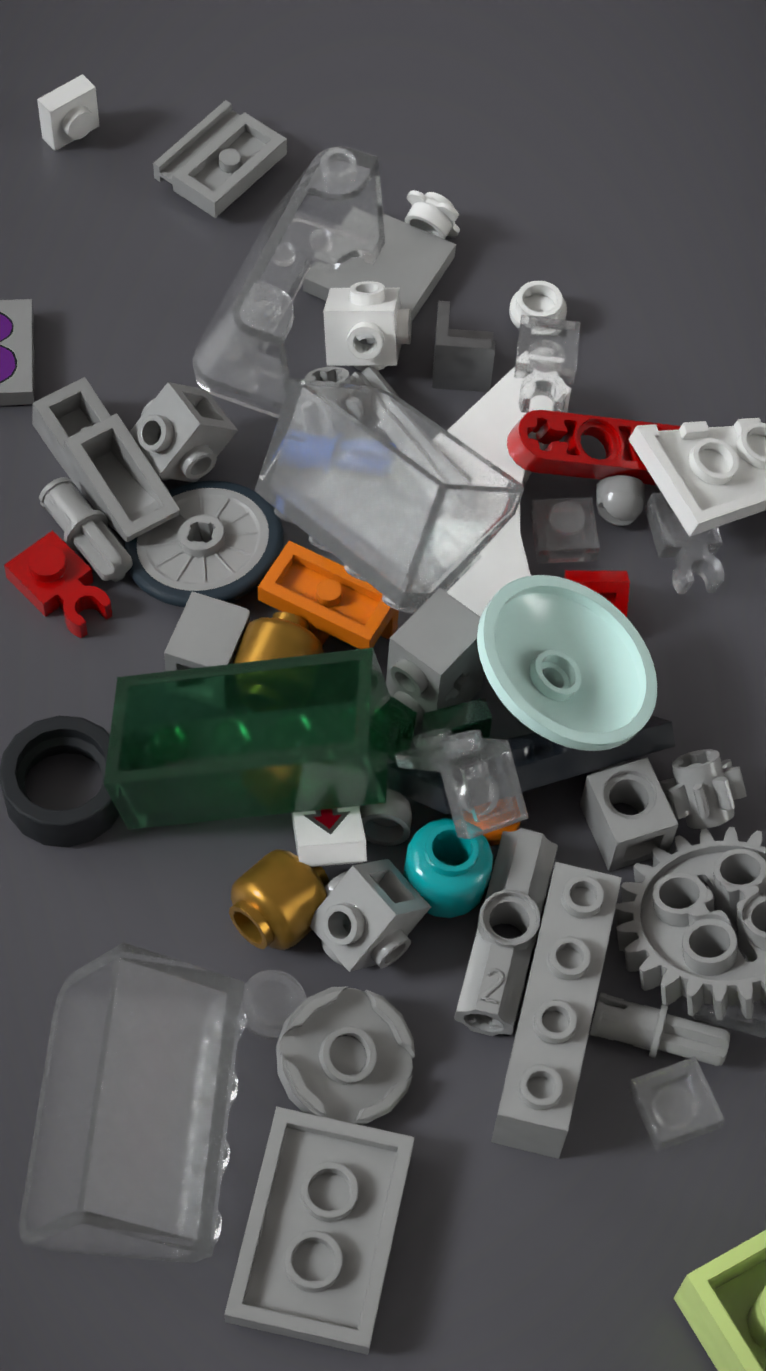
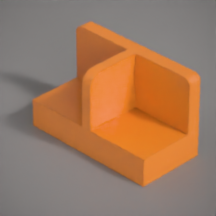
M290 540L258 586L259 601L282 612L292 613L306 620L309 624V631L320 640L321 645L324 644L329 635H332L370 653L380 636L389 639L398 627L400 592Z

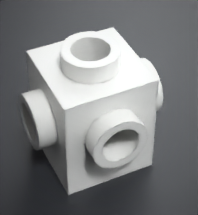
M364 281L355 283L350 288H330L323 310L327 366H354L361 371L366 367L381 370L387 366H397L401 344L411 343L412 332L411 310L401 309L400 287L385 288L382 283Z

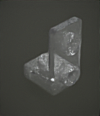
M441 728L413 737L414 748L395 754L397 765L400 768L441 772L456 833L459 838L472 839L528 819L509 740L482 738L480 730L452 734L451 728Z

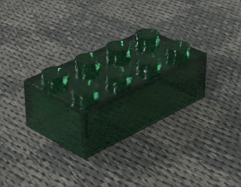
M365 648L117 677L104 786L127 828L137 829L386 803L390 693L374 649Z

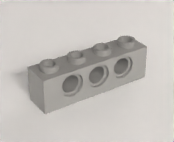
M555 862L492 1134V1143L556 1159L560 1157L571 1120L622 877Z

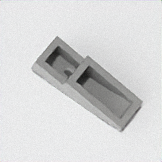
M85 377L33 402V426L95 510H100L106 515L109 520L108 524L126 542L180 515V508L118 414L110 416Z

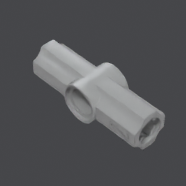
M520 828L512 832L503 831L485 901L480 909L476 935L454 1016L456 1021L467 1026L470 1031L492 1037L498 1034L511 1035L513 1033L558 850V845L549 841L543 833ZM498 924H510L517 927L523 935L514 939L503 938L497 935L492 930V927Z

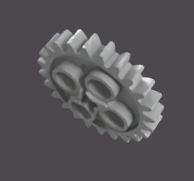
M735 827L728 828L723 841H714L707 829H701L700 844L693 846L682 836H676L675 853L671 855L658 847L653 848V867L636 863L633 866L635 882H623L621 885L622 903L616 904L615 908L619 951L625 952L626 969L628 972L640 971L641 988L644 991L661 985L662 1004L665 1006L670 1005L683 996L687 998L688 1015L694 1016L703 1004L707 1003L713 1004L717 1020L724 1019L729 1005H738L744 1017L751 1019L753 1016V1002L762 1000L766 1004V847H763L762 831L757 830L747 842L738 841ZM713 893H714V897H715V905H716V908H717L716 911H714ZM735 931H738V942ZM744 953H745L746 957H747L751 962L746 961V960L744 959V957L742 956V954L744 955Z

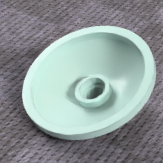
M533 575L516 579L502 587L483 610L477 633L478 652L483 670L503 705L530 730L565 747L585 751H602L626 743L649 721L657 699V677L654 663L645 642L636 628L606 598L592 589L569 579L550 575Z

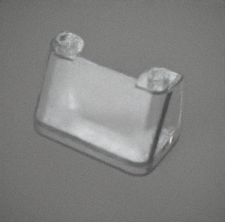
M342 146L328 148L318 153L273 210L194 351L192 361L195 377L202 389H206L213 396L289 423L292 422L295 416L292 394L302 392L301 387L290 380L284 342L295 318L292 302L310 268L337 277L341 270V264L351 258L363 256L364 262L373 265L376 262L385 244L378 156Z

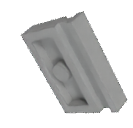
M225 100L153 163L154 179L159 182L166 180L173 185L174 192L216 218L287 154V138L246 112L241 115L232 110V104Z

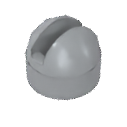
M617 475L606 477L597 483L596 505L599 515L607 523L614 526H627L641 514L645 504V485L641 480L631 476Z
M392 789L377 790L367 796L360 810L366 840L382 846H394L405 842L410 836L412 823L409 801L400 792Z

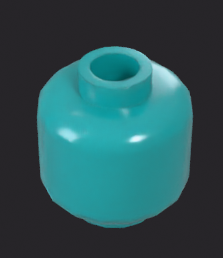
M444 818L429 822L414 834L407 847L403 876L431 906L427 912L428 914L435 917L453 918L467 914L480 904L489 885L493 854L487 838L476 827L462 820Z

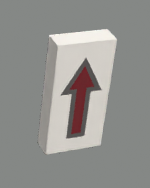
M353 775L288 780L289 801L299 862L310 867L363 863L367 861L366 838Z

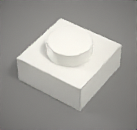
M83 74L37 99L42 139L54 151L74 140L85 137L90 131L99 127L96 87Z

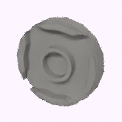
M349 986L330 987L305 999L285 1020L276 1045L277 1074L288 1098L302 1112L364 1125L391 1112L408 1092L412 1076H410L413 1069L412 1058L415 1057L414 1039L403 1015L383 996L369 990L361 991L356 988H347Z

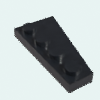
M651 715L646 725L629 741L618 747L602 751H585L565 747L537 733L385 764L389 789L400 792L402 795L444 814H450L675 746L672 721Z

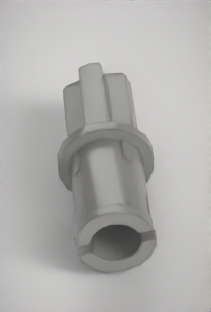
M60 477L48 483L39 495L40 504L65 532V543L72 550H79L102 580H112L114 582L122 580L125 577V573L132 567L133 561L128 552L108 529L109 520L106 515L100 510H93L75 488L71 479Z
M603 992L600 993L590 1031V1036L615 1040L649 1050V1057L655 1058L657 1050L715 1066L724 1063L730 1043V1033L727 1030L667 1014L668 1006L662 1004L661 1009L629 1002Z

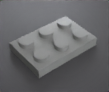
M276 1106L224 1314L225 1322L368 1355L415 1137Z

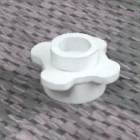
M416 190L409 192L407 200L412 204V207L405 218V223L443 239H446L447 236L456 237L460 228L455 224L459 213L447 198L434 192H427L425 195Z

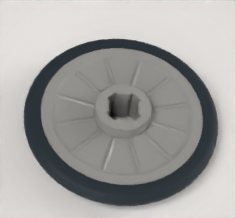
M207 480L184 484L168 490L180 508V515L129 542L125 541L124 549L133 561V565L128 571L135 583L144 592L159 601L178 607H185L192 591L225 602H231L255 589L282 551L283 527L274 507L256 491L233 482Z

